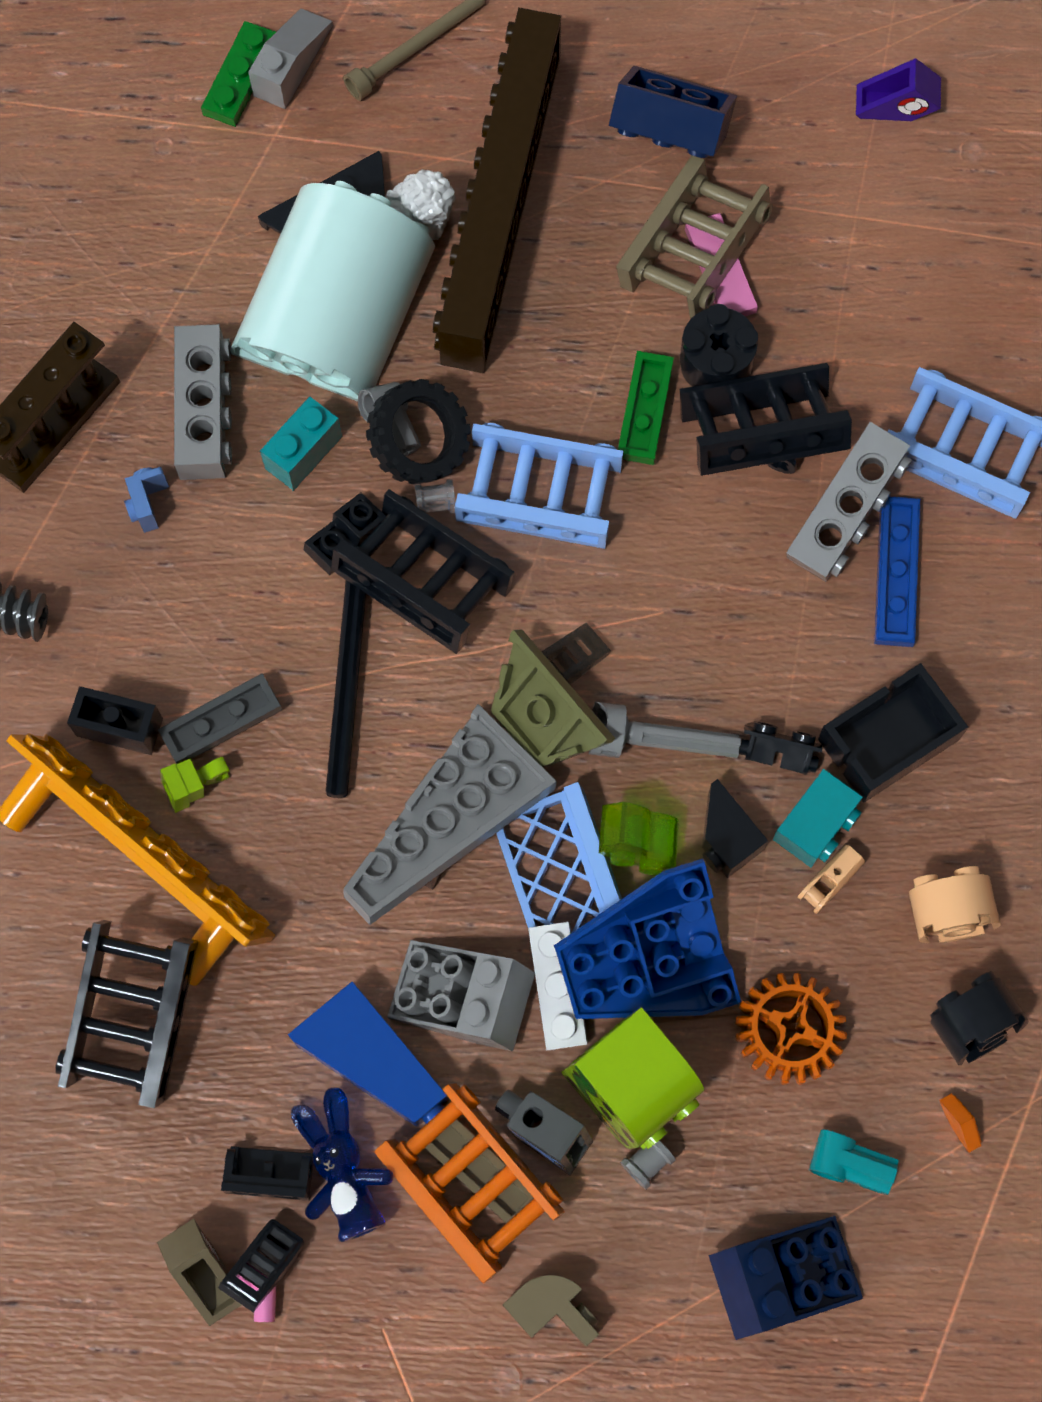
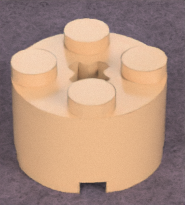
M968 866L955 870V876L938 879V875L931 874L915 878L913 880L915 888L909 891V897L919 941L929 943L928 935H938L939 943L985 934L983 926L990 923L994 930L999 928L1001 924L990 876L980 874L978 866Z

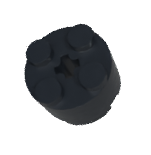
M714 304L693 316L684 329L680 349V365L685 380L693 387L749 377L752 373L758 346V333L752 323L741 313L729 309L723 304Z
M992 971L986 972L971 983L973 988L962 995L956 990L941 998L936 1003L938 1009L930 1015L932 1018L930 1023L958 1065H962L965 1059L970 1063L990 1053L1007 1041L1005 1038L1008 1035L1006 1031L1013 1027L1015 1032L1018 1033L1029 1022L1000 978H996Z

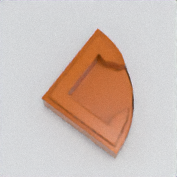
M952 1093L940 1099V1104L948 1122L966 1150L970 1153L981 1147L982 1141L977 1124L969 1110Z

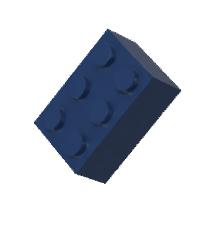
M634 65L618 83L608 126L617 128L618 133L627 137H638L641 135L651 138L654 144L661 147L671 148L675 145L685 148L687 153L695 157L707 158L708 155L714 157L727 136L737 95Z

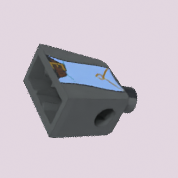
M507 1090L496 1104L495 1111L510 1120L507 1127L518 1140L569 1176L593 1143L583 1124L534 1092H529L525 1099H522L512 1091ZM543 1120L539 1126L532 1128L535 1122Z

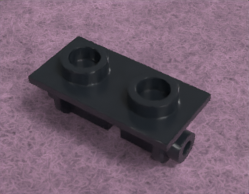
M754 721L753 727L745 725L744 733L751 735L750 740H741L739 754L745 755V760L772 766L775 752L783 753L780 768L803 773L804 775H807L808 771L816 773L819 758L812 756L813 751L822 753L823 750L821 744L815 743L816 736L799 731H793L792 737L776 733L777 726Z

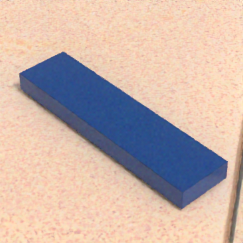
M889 496L885 505L880 510L874 644L913 647L915 644L920 499Z

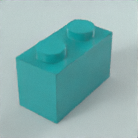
M309 396L260 450L265 469L294 491L343 437L339 418Z
M823 769L777 829L773 841L810 868L813 867L818 859L825 863L839 845L834 840V837L840 829L843 828L849 831L862 814L857 809V806L863 797Z

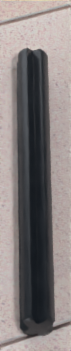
M347 580L345 582L326 780V794L332 798H345L348 795L366 593Z

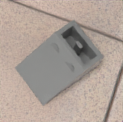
M410 940L387 1018L472 1043L513 1051L535 972L511 958Z

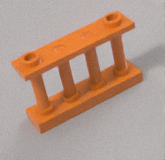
M457 1083L448 1084L442 1089L451 1102L407 1142L402 1140L400 1143L396 1139L386 1140L374 1153L484 1284L503 1269L497 1261L501 1258L499 1253L537 1218L546 1212L552 1220H555L565 1213L564 1209L559 1205L563 1202V1198L549 1182L546 1181L542 1185L477 1108L480 1100L465 1084L459 1087ZM463 1114L479 1134L436 1173L425 1175L415 1163L419 1160L417 1155ZM490 1146L506 1166L461 1207L456 1205L453 1208L443 1197V1194L446 1192L444 1187ZM518 1179L534 1199L489 1240L483 1238L480 1241L470 1229L473 1225L472 1219Z

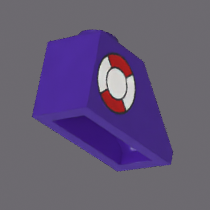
M916 58L857 84L856 116L860 119L911 122L941 109V77Z

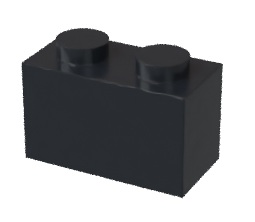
M79 686L67 724L77 737L152 755L163 717L156 705Z

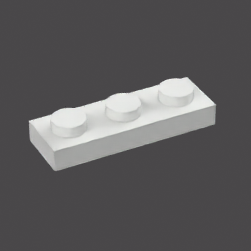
M570 922L530 927L528 931L546 1051L587 1045L585 1020L575 1018L554 948L555 944L571 934Z

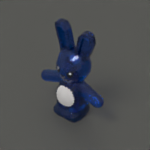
M334 1087L325 1092L323 1100L329 1134L310 1107L303 1104L296 1105L292 1108L290 1114L294 1125L313 1149V1162L316 1170L328 1181L307 1205L305 1214L307 1218L316 1220L331 1205V1209L338 1220V1239L340 1242H347L364 1236L386 1224L367 1186L389 1185L393 1181L394 1176L393 1172L386 1168H358L360 1149L355 1139L349 1133L348 1099L342 1089Z

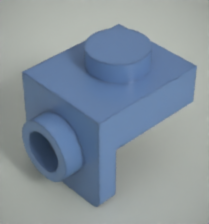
M161 467L143 468L136 471L133 476L124 478L131 499L124 502L131 522L139 521L144 533L159 528L148 495L167 489L169 485Z

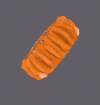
M778 973L776 976L777 987H774L768 978H764L761 981V988L764 994L752 987L748 991V995L754 1003L742 1001L739 1005V1008L749 1015L737 1016L735 1019V1025L747 1028V1031H741L736 1034V1041L750 1042V1045L741 1051V1055L745 1058L755 1053L758 1058L752 1063L751 1068L756 1071L763 1063L769 1067L765 1073V1079L767 1080L772 1079L776 1070L781 1071L780 1082L782 1085L789 1083L791 1073H794L798 1085L804 1084L806 1082L805 1070L808 1071L814 1080H817L821 1077V1070L818 1064L827 1070L834 1066L833 1060L827 1053L839 1057L843 1052V1049L833 1042L844 1041L847 1038L846 1032L835 1029V1026H840L846 1022V1016L832 1015V1012L839 1008L841 1003L839 1000H833L827 1004L824 999L831 990L828 987H824L819 994L813 991L817 980L813 977L809 979L805 987L800 985V973H794L789 985H787L784 973ZM777 998H797L795 1005L789 1012H779L776 1010L770 1012L763 1008L767 1003ZM808 1005L817 1012L821 1020L823 1037L818 1035L817 1030L809 1026L806 1020ZM799 1012L795 1021L797 1023L795 1030L799 1033H795L783 1046V1041L786 1037V1027L784 1025ZM758 1020L764 1022V1027L770 1029L775 1035L776 1043L773 1053L765 1047L760 1038ZM799 1044L807 1048L811 1045L819 1049L816 1054L804 1060H784L786 1053L793 1045Z

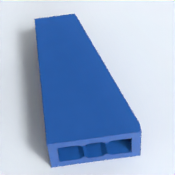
M353 981L288 1034L298 1048L416 1127L422 1122L427 1124L445 1108L443 1105L448 1101L445 1092Z

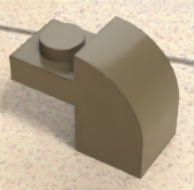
M545 1275L536 1277L525 1283L503 1304V1307L531 1338L556 1314L585 1347L599 1335L593 1328L599 1322L582 1303L575 1308L570 1302L582 1289L573 1281L561 1276Z

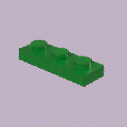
M244 21L201 106L203 116L236 127L253 93L248 71L265 42L276 33L275 31Z
M641 351L636 353L618 450L623 451V460L654 465L674 357Z

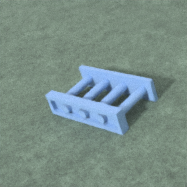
M919 367L910 387L911 390L919 393L917 400L901 432L896 433L890 429L887 431L910 445L907 457L912 459L907 471L1017 519L1030 494L1029 491L1022 489L1020 484L1037 447H1042V417L1030 416L946 379L942 373L936 370H926ZM936 400L954 408L937 446L930 448L917 442L915 436L932 401ZM970 415L989 425L971 463L966 464L953 458L950 452L967 416ZM1003 430L1024 439L1006 479L995 477L985 470Z
M473 423V446L482 447L472 492L457 494L455 503L457 522L605 549L609 521L603 520L599 515L608 471L621 473L622 450H617L614 446L605 443L589 445L507 430L496 423H485L483 425ZM497 450L519 454L510 498L505 500V502L490 499L487 496ZM534 457L556 461L548 503L543 508L527 506L524 502ZM571 464L594 468L585 512L580 515L565 513L562 509Z

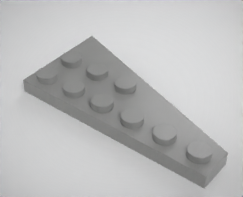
M477 704L462 730L459 729L453 737L452 744L441 759H437L408 799L403 812L396 821L393 820L389 825L382 841L374 852L368 854L344 887V898L371 925L556 789L557 781Z

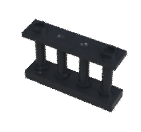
M828 363L680 389L682 423L698 420L703 436L696 437L697 466L700 475L715 474L851 449L852 419L848 410L830 413L824 398L829 397ZM809 400L815 416L793 419L787 404ZM772 407L777 422L756 426L750 411ZM735 413L740 429L718 433L713 417Z
M388 489L384 494L382 512L386 517L360 546H353L342 539L333 549L331 570L457 654L466 644L470 623L465 621V619L491 589L506 597L510 592L514 571L509 569L504 561L491 557L417 508L407 497L399 496ZM397 527H400L416 538L391 567H384L371 558L373 553ZM430 547L447 558V560L422 588H416L402 579V577ZM462 568L477 578L478 582L453 610L447 609L435 601L434 597L455 573Z
M101 920L94 922L92 928L86 930L82 942V952H86L66 1050L62 1049L56 1063V1074H60L58 1087L67 1088L75 1084L80 1074L136 1087V1092L141 1093L138 1105L156 1108L165 1100L198 941L182 937L174 940L172 946L168 945L164 949L110 937L109 931L112 921ZM109 953L162 965V970L167 971L164 987L159 986L158 989L100 977L104 954ZM96 993L152 1005L153 1010L158 1011L155 1027L151 1026L149 1030L92 1018ZM87 1034L144 1046L145 1051L150 1052L147 1067H142L139 1071L82 1058Z

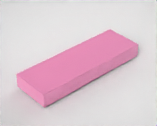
M720 213L708 216L724 223ZM685 224V232L690 245L715 256L725 240ZM737 259L716 290L714 304H723L729 309L748 316L757 313L758 306L740 261ZM699 266L703 274L706 268Z

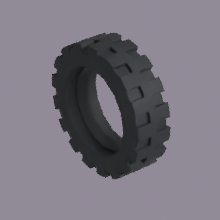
M425 379L406 381L387 390L383 396L379 397L373 405L375 407L374 411L368 415L367 422L370 423V426L366 430L367 441H371L372 448L369 449L373 458L377 457L380 464L378 466L385 473H392V478L402 482L406 480L409 482L408 484L415 485L443 478L451 474L454 468L459 467L464 460L462 458L463 453L468 452L470 442L467 441V435L471 434L470 424H466L465 417L468 416L464 406L460 407L457 403L458 397L453 392L448 393L445 391V386L437 382L430 384L429 380ZM417 401L426 404L436 412L443 424L445 435L443 449L438 457L429 463L421 464L411 461L400 452L394 442L392 432L394 414L406 402Z

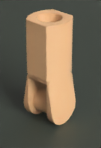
M844 845L805 886L797 898L800 900L806 899L815 908L813 912L818 914L865 864L863 857L851 846ZM820 880L831 889L827 896L815 887Z

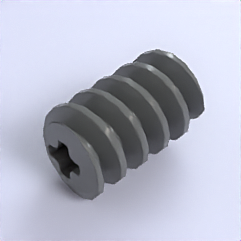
M0 582V630L2 629L8 635H14L17 632L20 638L28 639L32 636L35 642L40 641L48 619L45 593L40 592L33 602L31 601L30 589H24L20 598H17V588L15 585H9L5 594H2V584Z

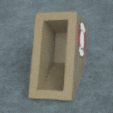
M194 1218L157 1242L170 1274L209 1326L242 1305L218 1288L229 1272Z

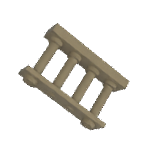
M691 155L616 266L620 287L634 292L639 283L647 279L686 296L690 318L704 309H708L715 300L716 290L759 225H764L771 215L773 206L770 203L769 186L762 184L754 197L749 199L709 182L705 160ZM706 196L739 210L743 214L735 226L731 227L693 211L690 207L697 197ZM685 223L725 241L714 256L672 238V234L678 225ZM667 251L706 269L697 283L694 284L653 266V262L659 253Z

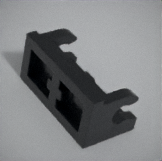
M231 1146L226 1152L221 1191L226 1194L309 1201L314 1154Z

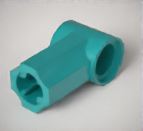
M824 1129L820 1131L808 1169L810 1172L836 1182L844 1183L848 1181L880 1194H889L897 1174L898 1159L856 1145L857 1142L854 1139Z

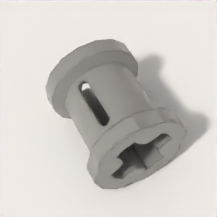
M658 1141L649 1149L645 1148L643 1150L640 1148L630 1159L624 1158L620 1164L641 1187L647 1190L651 1186L650 1180L666 1164L672 1165L676 1159L664 1144Z

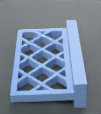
M579 782L563 787L564 791L543 798L516 818L531 824L521 845L507 838L504 827L496 833L528 928L537 927L536 921L544 925L554 924V918L562 902H565L582 910L571 932L573 933L582 927L588 914L596 917L622 899L585 791ZM562 803L566 817L559 831L540 823L546 808ZM537 812L534 819L527 817V815ZM568 826H570L573 838L565 834ZM537 827L556 836L547 856L527 848ZM562 839L576 845L579 854L572 868L552 860ZM510 846L518 849L515 858ZM524 853L544 861L534 882L519 874L518 866ZM581 863L583 864L586 875L578 872ZM550 864L569 873L559 894L540 885ZM575 876L590 884L592 891L585 906L565 897ZM523 883L531 886L528 895L526 894ZM537 890L556 898L547 920L532 912L530 904ZM594 900L596 901L599 913L590 909Z

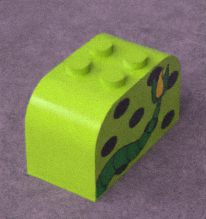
M642 1007L619 1022L561 1072L615 1138L628 1149L641 1147L644 1150L655 1145L668 1133L663 1126L671 1119L674 1122L677 1120L682 1121L700 1105L695 1098L704 1091V1086L694 1070Z

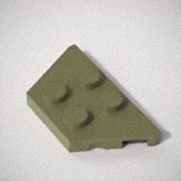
M522 629L513 630L508 640L513 643L508 664H502L499 676L500 686L499 690L495 693L491 712L514 740L542 767H548L612 743L615 740L612 733Z

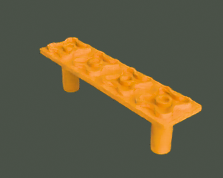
M31 733L27 735L11 734L8 737L7 743L32 764L1 805L0 821L10 829L22 832L52 792L203 922L192 937L193 940L198 941L189 984L197 986L234 938L245 947L268 943L273 940L275 934L268 929L270 924L261 914L248 907L232 889L223 884L218 886L208 877L210 872L204 865L186 854L179 844L169 836L157 834L149 827L151 821L148 817L129 805L115 789L107 784L100 785L91 777L93 771L86 764L73 757L58 740L47 734L35 736Z

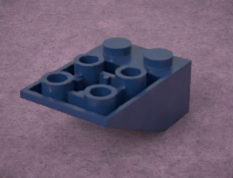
M836 1216L709 1255L735 1340L762 1333L863 1299Z

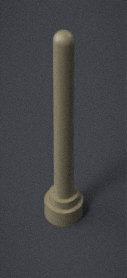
M465 0L369 68L362 67L361 69L354 68L343 76L345 86L350 94L358 101L372 93L376 80L481 8L486 0Z

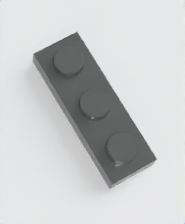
M262 673L159 728L158 731L176 764L201 755L282 711V708Z

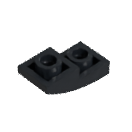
M360 492L333 513L332 522L304 542L303 550L324 571L331 575L334 572L331 570L333 549L340 541L344 539L353 546H360L383 521L386 515Z

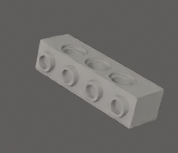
M220 324L174 326V466L180 480L226 478L225 465L232 464L230 441L225 442V430H230L232 427L230 407H225V395H231V376L229 372H225V361H231V344L229 338H223ZM200 365H211V367L205 371H196V369ZM203 398L212 399L207 405H196ZM201 433H212L211 437L207 440H196L197 436Z
M869 422L787 550V559L827 582L831 574L838 577L849 560V557L844 554L850 544L854 542L858 545L870 527L865 522L873 509L880 512L888 500L891 492L886 488L893 477L900 480L912 461V459L907 457L910 445ZM874 463L879 465L883 470V475L874 481L865 479L861 474V470L867 464ZM847 496H856L863 505L856 513H846L840 507L841 501ZM828 528L838 530L842 536L840 542L835 546L822 544L819 536L823 530Z

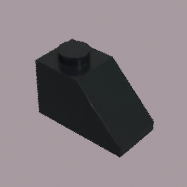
M717 779L711 783L708 792L702 845L705 852L702 855L714 872L722 871L726 878H729L764 851L768 840Z

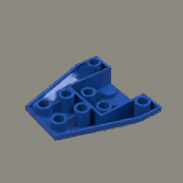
M703 858L662 871L554 945L576 1019L626 1018L641 1007L649 1017L705 1015L741 1003L733 968L724 954L710 899L714 898Z

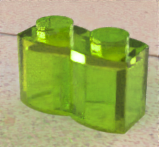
M627 802L602 805L598 853L610 858V863L613 865H635L639 867L640 873L658 875L663 869L676 867L679 820L671 815L653 812L643 806Z

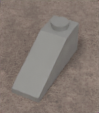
M304 9L298 10L265 42L248 71L253 96L286 109L331 30L333 22Z

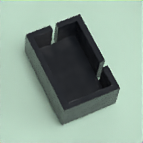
M920 663L892 681L888 689L886 686L824 725L818 741L838 768L843 764L847 766L843 775L855 792L863 797L862 801L865 803L959 741L968 729V725Z

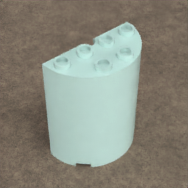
M336 181L335 185L325 183L304 185L297 195L230 348L231 354L288 376L290 374L296 375L308 381L309 384L358 402V394L361 390L376 386L433 253L435 244L428 235L429 228L419 222L412 221L401 212L390 207L391 202L384 196L375 193L367 196L357 192L352 185L346 182Z

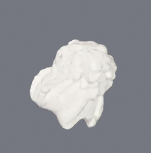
M423 169L418 171L417 174L407 175L403 182L396 185L393 190H387L386 198L391 202L390 207L401 212L412 221L419 222L428 227L430 230L428 235L432 240H439L449 220V214L453 206L452 203L456 199L455 191L441 172Z

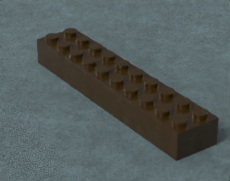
M519 7L515 22L509 21L507 26L505 43L509 45L507 53L501 52L498 75H501L499 84L494 83L492 86L490 106H493L491 116L485 115L482 137L485 138L484 146L477 147L474 159V169H477L476 178L469 179L466 201L469 202L467 212L461 211L459 217L458 234H461L459 245L453 244L449 261V266L453 267L451 278L445 277L442 285L441 300H445L443 311H436L433 322V333H436L434 350L440 352L441 365L479 373L485 372L561 55V15Z

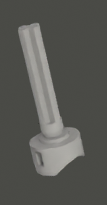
M597 701L593 704L592 711L612 733L615 740L612 743L590 750L588 754L619 758L622 748L628 743L630 745L738 758L739 747L741 745L739 735L637 721L629 722L625 705Z

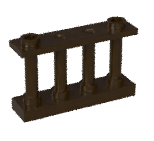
M73 322L0 404V476L23 493L120 383L116 374L94 359L105 346L104 342L76 322Z

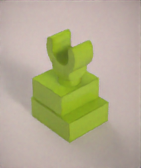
M224 757L212 760L198 771L195 770L191 759L160 769L161 783L174 812L177 813L189 808L191 802L204 798L203 785L219 783L230 778L228 774L230 770Z

